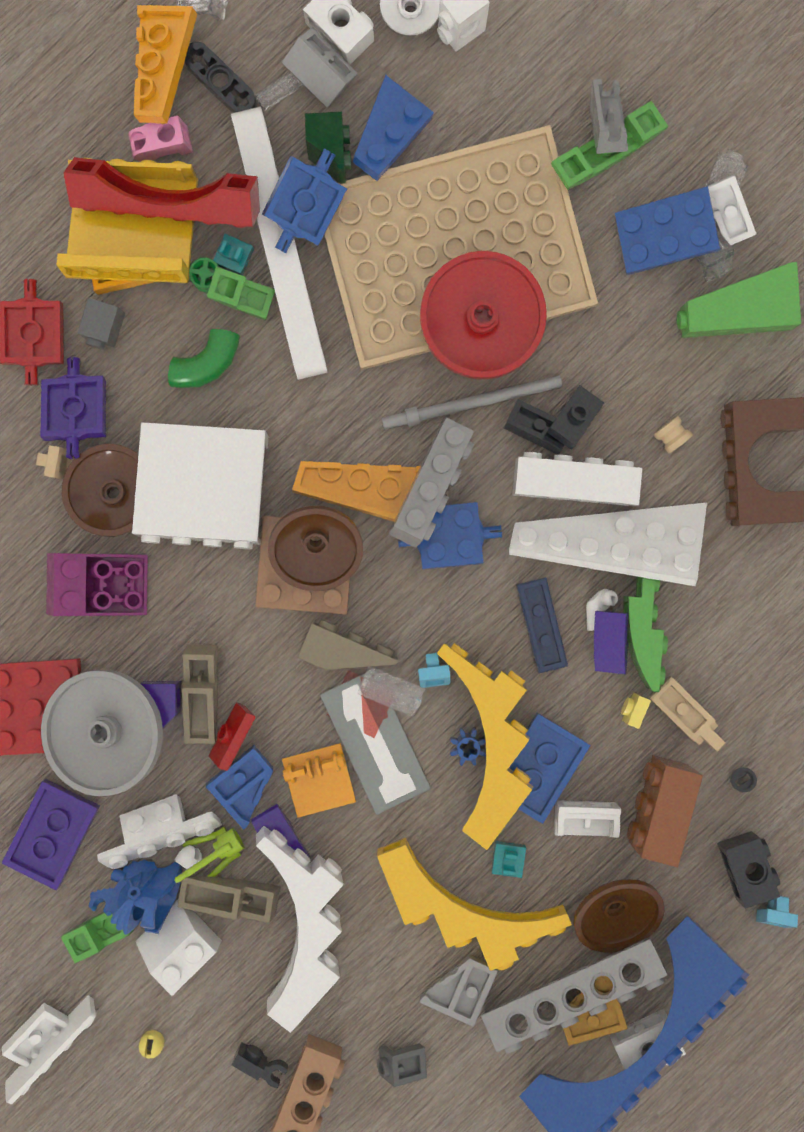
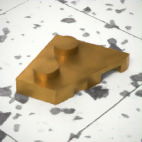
M599 976L595 979V987L599 992L607 993L612 989L613 984L608 977ZM580 992L570 1003L572 1005L582 1004L584 1002L583 993ZM617 998L605 1003L607 1006L606 1010L590 1016L589 1011L577 1016L579 1022L564 1028L568 1046L627 1030L625 1017Z

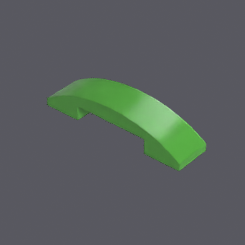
M652 101L630 113L624 119L627 131V151L596 154L595 141L593 139L580 148L578 146L574 147L551 162L552 167L567 190L590 180L614 166L668 128L667 123Z

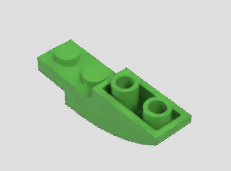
M637 576L636 595L623 596V613H628L627 643H629L628 648L632 661L644 685L653 692H659L660 685H663L665 682V667L661 666L662 654H666L668 639L667 636H664V630L652 628V623H656L658 616L657 604H654V592L659 591L660 580Z

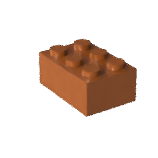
M652 755L651 762L646 763L643 771V779L646 780L643 792H638L635 801V809L638 811L635 821L630 822L627 831V838L630 839L629 843L641 858L678 868L703 778L702 774L688 764Z

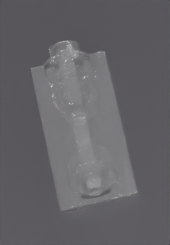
M369 666L357 694L414 717L416 710L419 709L425 688Z

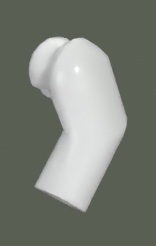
M602 589L588 600L586 604L587 630L594 631L595 611H606L610 606L616 605L618 601L616 592Z

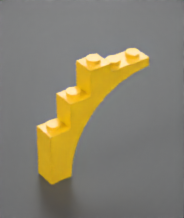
M453 643L450 647L448 644H443L437 654L456 671L469 689L479 710L485 733L486 768L483 787L475 809L462 831L488 850L533 789V786L529 783L531 778L517 767L514 771L509 768L530 740V737L526 735L528 729L516 719H513L511 723L506 720L528 689L523 686L526 681L512 670L508 674L501 671L494 680L490 677L493 671L479 661L474 665L466 659L469 653L459 645Z
M406 838L378 848L377 858L404 924L413 923V925H418L427 921L430 918L429 915L434 914L447 948L452 946L456 948L463 947L469 944L472 938L477 937L490 971L494 969L505 970L511 967L514 961L519 960L516 947L521 946L525 948L532 946L538 941V938L548 934L550 936L559 935L566 930V927L572 925L563 904L542 911L511 913L493 911L461 899L450 893L430 876L416 858Z

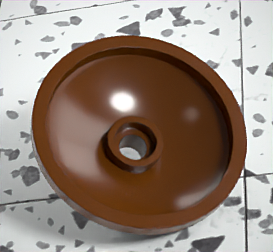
M101 444L83 451L79 454V458L74 459L70 463L62 482V500L68 515L75 524L89 533L104 537L120 536L132 531L138 453L122 445ZM117 488L119 491L118 496L113 499L110 498V491Z
M306 506L291 511L277 522L269 538L268 555L274 571L286 583L302 590L324 591L340 586L354 575L362 561L363 542L360 531L355 523L342 512L325 506ZM317 536L321 539L318 541H313L310 538Z
M633 879L611 881L591 891L579 904L573 920L574 930L579 941L587 948L604 953L618 952L654 934L664 917V902L656 888L644 881Z

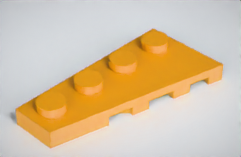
M137 5L140 25L136 29L139 54H136L135 65L138 68V78L135 80L134 116L139 123L167 124L197 13L193 6Z
M301 461L292 492L395 521L421 466H376L363 463L351 465L338 462Z

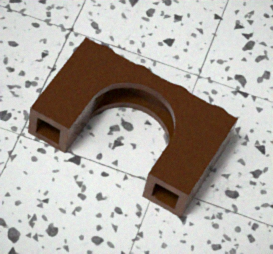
M804 397L732 401L724 405V410L721 411L720 416L721 426L725 428L726 440L722 444V454L724 459H727L728 471L724 473V486L726 489H729V502L726 503L725 510L726 517L730 520L731 526L804 522V491L775 492L765 489L753 478L748 463L751 447L763 434L804 430Z

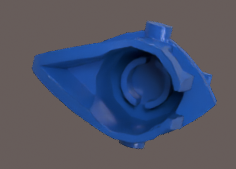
M144 859L139 862L133 861L130 865L125 866L123 871L114 869L111 874V880L117 882V885L114 888L98 889L96 892H91V900L88 906L92 911H96L97 906L101 902H106L103 912L107 916L113 914L111 923L116 924V929L118 931L123 930L126 935L140 922V926L145 928V932L159 934L177 897L181 882L176 883L174 879L182 873V866L175 861L167 867L157 868L155 862H149Z

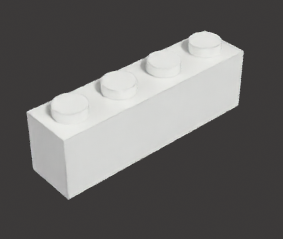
M524 452L523 457L516 458L512 494L514 496L624 506L639 505L642 468L634 467V462L616 460L615 465L603 464V459L585 458L584 462H573V456L554 455V460L542 459V453Z

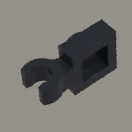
M241 1042L235 1052L231 1064L257 1081L259 1078L264 1079L268 1085L274 1088H278L280 1079L274 1076L272 1072L278 1070L286 1074L288 1070V1064L285 1061L276 1059L269 1062L267 1061L268 1057L264 1055L260 1048L255 1045H246Z

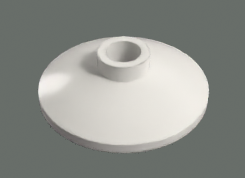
M380 0V10L384 21L392 30L403 35L412 36L426 32L436 23L440 0ZM407 6H414L416 11L407 12L405 8Z

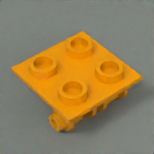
M341 743L282 758L284 766L283 776L285 782H288L297 818L356 802Z

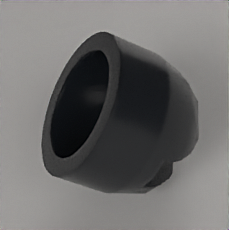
M742 767L732 772L730 782L735 790L750 792L755 788L757 778L751 769ZM748 774L750 779L737 786L735 781Z

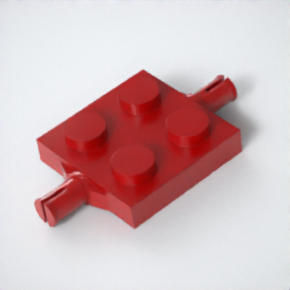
M24 279V298L15 301H0V364L25 367L24 385L38 386V367L47 364H64L63 303L61 301L38 299L37 280Z

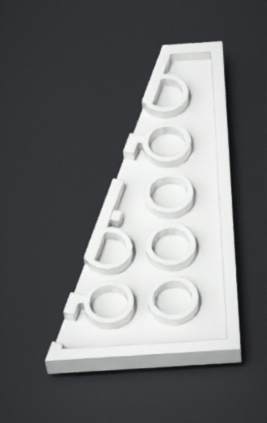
M707 502L516 522L509 547V555L696 586Z

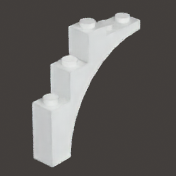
M263 826L256 834V846L274 863L285 880L294 901L297 915L296 940L291 960L281 981L267 998V1015L291 1033L340 978L338 960L326 949L342 932L339 913L327 904L344 885L341 874L342 869L332 859L328 858L325 860L319 854L309 863L311 861L310 858L298 848L293 850L288 846L286 838L275 829L271 832Z

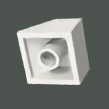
M179 898L173 903L159 934L144 932L135 941L149 973L171 996L217 952L222 942L194 911L177 907Z

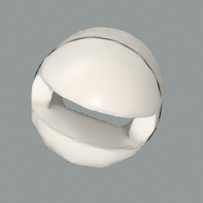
M188 845L179 851L174 860L182 867L188 869L202 860V854L198 848Z

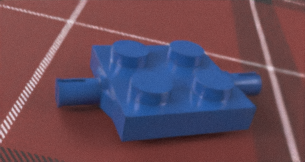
M323 149L316 166L307 165L295 157H289L262 212V215L276 222L283 230L275 248L287 254L294 237L305 238L319 246L347 191V188L335 182L327 173L336 156L335 154Z
M477 502L446 505L441 514L436 512L432 522L436 526L428 541L423 539L417 546L421 554L422 570L483 564L482 546L484 539L502 538V532H496L502 530L501 525L483 527L479 519ZM398 539L399 548L411 546Z

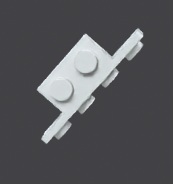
M175 794L120 815L125 844L97 854V858L106 867L118 869L126 866L128 861L138 857H151L157 853V850L167 846H180L188 838L209 835L215 828L222 826L221 819L213 812H208L186 821L181 798Z
M86 996L68 1016L43 1003L2 1046V1055L20 1064L5 1082L7 1103L12 1105L20 1096L24 1095L29 1090L31 1084L50 1068L52 1062L63 1051L69 1049L74 1039L84 1029L91 1026L96 1017L94 999L92 997Z

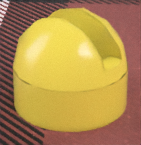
M156 1030L145 1032L139 1041L140 1054L148 1059L157 1057L165 1044L163 1035ZM148 1039L153 1040L151 1051L147 1049Z

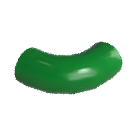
M211 329L206 347L199 354L188 358L173 356L168 371L169 386L175 388L202 387L218 379L232 364L239 345L240 335L228 330Z

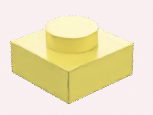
M633 692L632 697H628L623 704L621 714L624 716L622 721L639 729L651 700Z

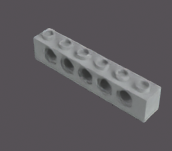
M649 937L485 1011L481 1017L496 1052L504 1049L506 1054L523 1047L521 1041L533 1037L534 1041H538L550 1035L549 1029L561 1024L562 1029L579 1022L577 1016L589 1011L590 1016L606 1010L607 1006L605 1003L617 998L618 1002L622 1003L635 997L634 990L646 986L647 990H651L664 984L662 978L667 976V972ZM628 963H635L641 969L640 977L636 980L627 979L623 975V967ZM597 977H608L612 981V989L607 993L599 992L595 987V979ZM570 989L580 990L584 995V1002L580 1005H572L567 999V992ZM544 1001L551 1002L555 1006L556 1015L552 1018L542 1016L539 1011L540 1003ZM521 1014L526 1018L528 1026L525 1030H517L513 1027L511 1021L513 1015Z

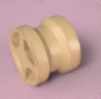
M679 416L674 417L653 434L656 439L663 441L668 454L693 436L690 430L685 429L681 425L682 420Z

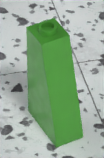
M797 262L785 264L687 301L680 307L676 318L677 328L679 330L682 329V338L788 331L801 325Z

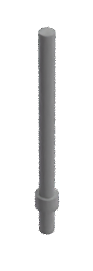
M558 375L417 409L415 406L404 409L405 412L382 417L381 419L384 430L408 424V427L421 424L420 421L561 388L562 381Z

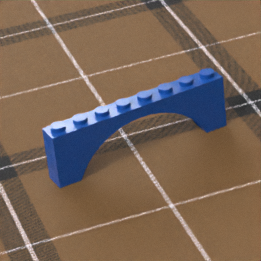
M689 916L666 938L673 961L674 992L667 1020L649 1050L626 1070L599 1081L579 1083L560 1079L551 1074H540L519 1096L548 1132H611L618 1124L616 1120L618 1115L623 1110L627 1113L633 1109L640 1100L637 1095L645 1087L649 1090L660 1080L661 1075L659 1071L666 1064L672 1066L683 1054L680 1049L688 1040L691 1043L695 1042L705 1030L702 1025L709 1018L712 1020L716 1019L725 1010L726 1006L723 1003L731 994L736 997L747 986L748 983L745 979L749 974Z

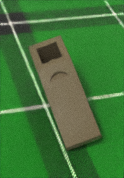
M322 619L320 623H312L297 657L325 670L395 665L398 657L393 656V649L381 644H377L376 648L365 644V637L350 631L348 636L336 631L337 625Z

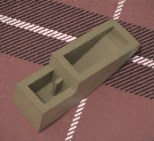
M187 645L183 652L184 684L182 686L184 744H215L218 707V646Z
M189 876L181 882L177 907L233 920L243 917L270 923L276 916L280 886L221 877Z

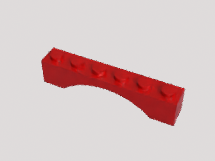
M74 157L63 172L70 207L82 208L85 211L100 210L113 212L117 215L128 213L142 215L146 218L165 217L172 218L175 221H201L209 225L217 223L229 224L237 228L253 227L260 212L258 176L226 173L215 182L200 188L166 190L135 181L117 171L105 160Z

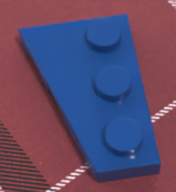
M385 75L355 152L353 163L378 181L432 120L434 112Z

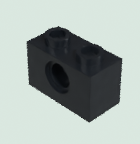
M750 831L717 843L735 898L745 909L780 897L777 888L780 885V879L774 867L770 868L767 857L771 856V853L764 838L761 839ZM751 863H756V870L751 874H746L747 866Z

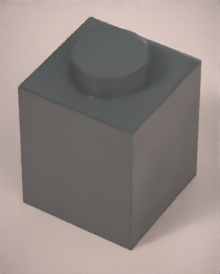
M88 298L78 334L87 339L85 344L94 348L104 350L105 345L115 348L125 312L117 306Z

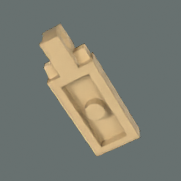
M671 676L665 680L663 685H660L659 692H653L648 697L693 742L700 745L705 741L717 752L725 744L714 732L718 727L715 722L716 720Z

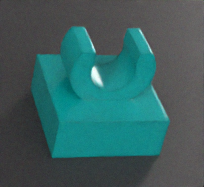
M224 234L213 261L219 267L243 276L254 247L228 234Z
M495 841L491 867L492 874L522 878L526 846Z

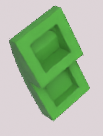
M216 267L207 298L266 320L275 289L247 280L245 276Z
M102 912L61 936V939L74 963H77L100 952L105 946L129 936L134 929L127 935L124 934L123 930L118 931L116 924L111 923L113 914L107 916Z

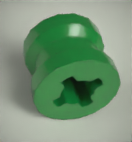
M207 257L195 260L189 269V277L192 283L200 292L208 294L212 278L207 283L206 280L213 277L215 268L218 267L215 261Z

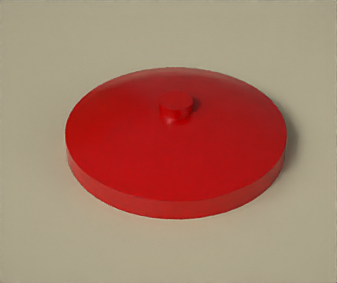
M492 251L469 252L455 257L444 264L429 281L423 294L420 309L421 330L431 353L447 369L472 379L498 378L522 366L532 356L541 342L547 319L544 294L533 274L512 257Z

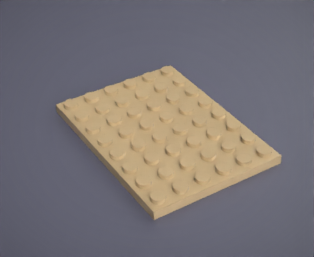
M550 125L390 168L378 181L369 175H364L346 180L345 184H340L347 188V191L324 235L361 370L430 352L424 340L420 324L423 294L431 278L444 264L455 257L469 252H498L510 256L523 264L533 274L542 289L547 309L546 320L598 305L568 190L551 165V162L559 156Z

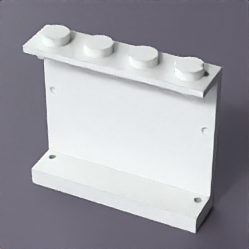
M141 422L132 534L141 537V542L160 543V538L172 539V544L191 545V540L203 541V546L222 547V542L234 543V548L252 549L253 544L261 545L258 535L265 448H268L269 438L266 430Z

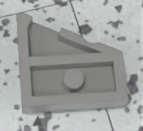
M468 955L422 993L420 1003L474 1027L498 970L490 971L487 962Z

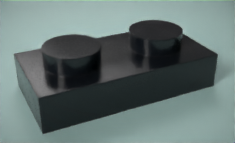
M517 399L504 429L557 455L560 454L564 447V444L547 433L556 417Z

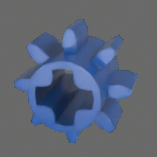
M459 728L461 735L458 738L450 737V741L456 745V748L450 751V755L455 756L459 754V764L461 766L465 763V760L471 761L475 766L478 755L486 756V752L480 749V745L486 743L485 737L477 739L476 728H473L471 733H465L462 728ZM469 740H472L475 749H469L467 753H464L461 744H467Z

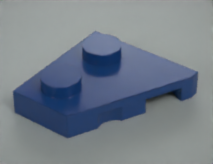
M253 745L232 762L229 770L220 771L206 783V788L243 830L247 828L250 817L260 801L264 787L273 773V766Z

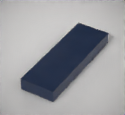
M544 577L516 584L537 672L540 674L568 667L547 578Z

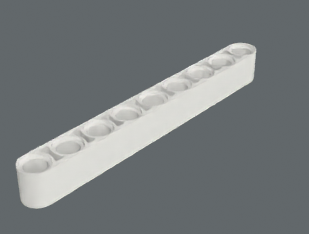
M259 106L231 113L245 173L249 176H258L260 212L257 221L297 379L300 380L328 373L295 238L287 254L275 248L283 230L276 222L262 215L279 180L262 108Z

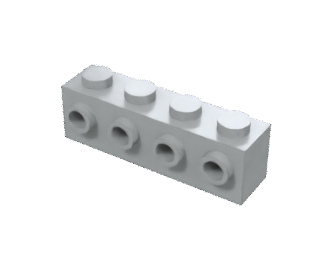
M447 417L445 418L388 533L389 535L415 548L423 539L426 541L430 539L436 526L432 522L436 512L442 513L449 499L444 494L449 485L454 487L462 470L457 468L461 458L465 460L468 458L474 446V443L470 441L474 433L473 430Z

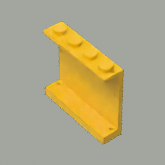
M122 159L106 161L117 171L151 187L166 190H189L197 188L198 178L192 164L182 161H174L172 163H156L152 160L126 162ZM72 208L67 254H57L56 266L66 278L188 283L194 221H175L172 218L165 217L146 218L142 215L128 213L117 215L109 211H85L82 208Z

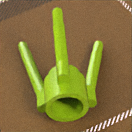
M224 826L209 835L185 841L182 844L183 847L197 845L217 838V841L213 843L215 851L175 877L174 881L179 883L216 858H225L207 875L208 877H216L233 860L241 856L240 851L245 849L238 832L234 828L227 831Z

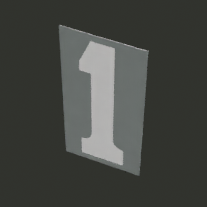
M375 669L320 694L376 815L431 789Z

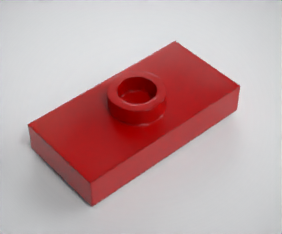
M237 702L226 723L220 727L217 733V740L208 755L218 768L225 771L229 770L256 717L245 705Z

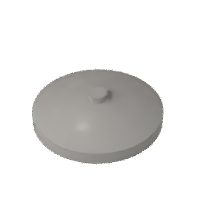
M93 670L73 676L61 684L53 693L42 717L41 739L47 761L56 775L65 784L87 795L111 796L136 786L151 772L160 755L163 727L154 699L138 681L124 673L113 670Z

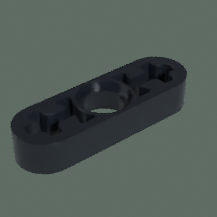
M201 42L189 44L185 58L188 70L232 113L257 107L252 89L211 49ZM193 55L203 56L206 65L209 67L207 71L200 62L193 61ZM224 73L229 77L228 83L224 87L219 88L212 84V78L216 74ZM234 89L240 98L244 99L247 97V106L240 104L237 107L236 98L231 93Z

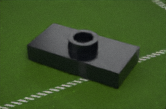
M579 385L547 430V433L572 450L604 402Z

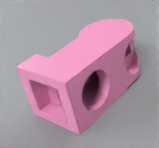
M178 115L170 117L167 124L148 123L132 129L128 133L133 158L136 161H153L159 157L180 153L181 155L193 153L188 127Z

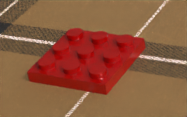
M80 658L0 663V756L44 753L41 739V724L44 710L57 688L68 679L81 673Z

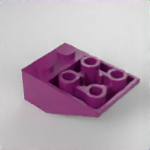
M47 553L46 614L51 616L147 615L148 555Z

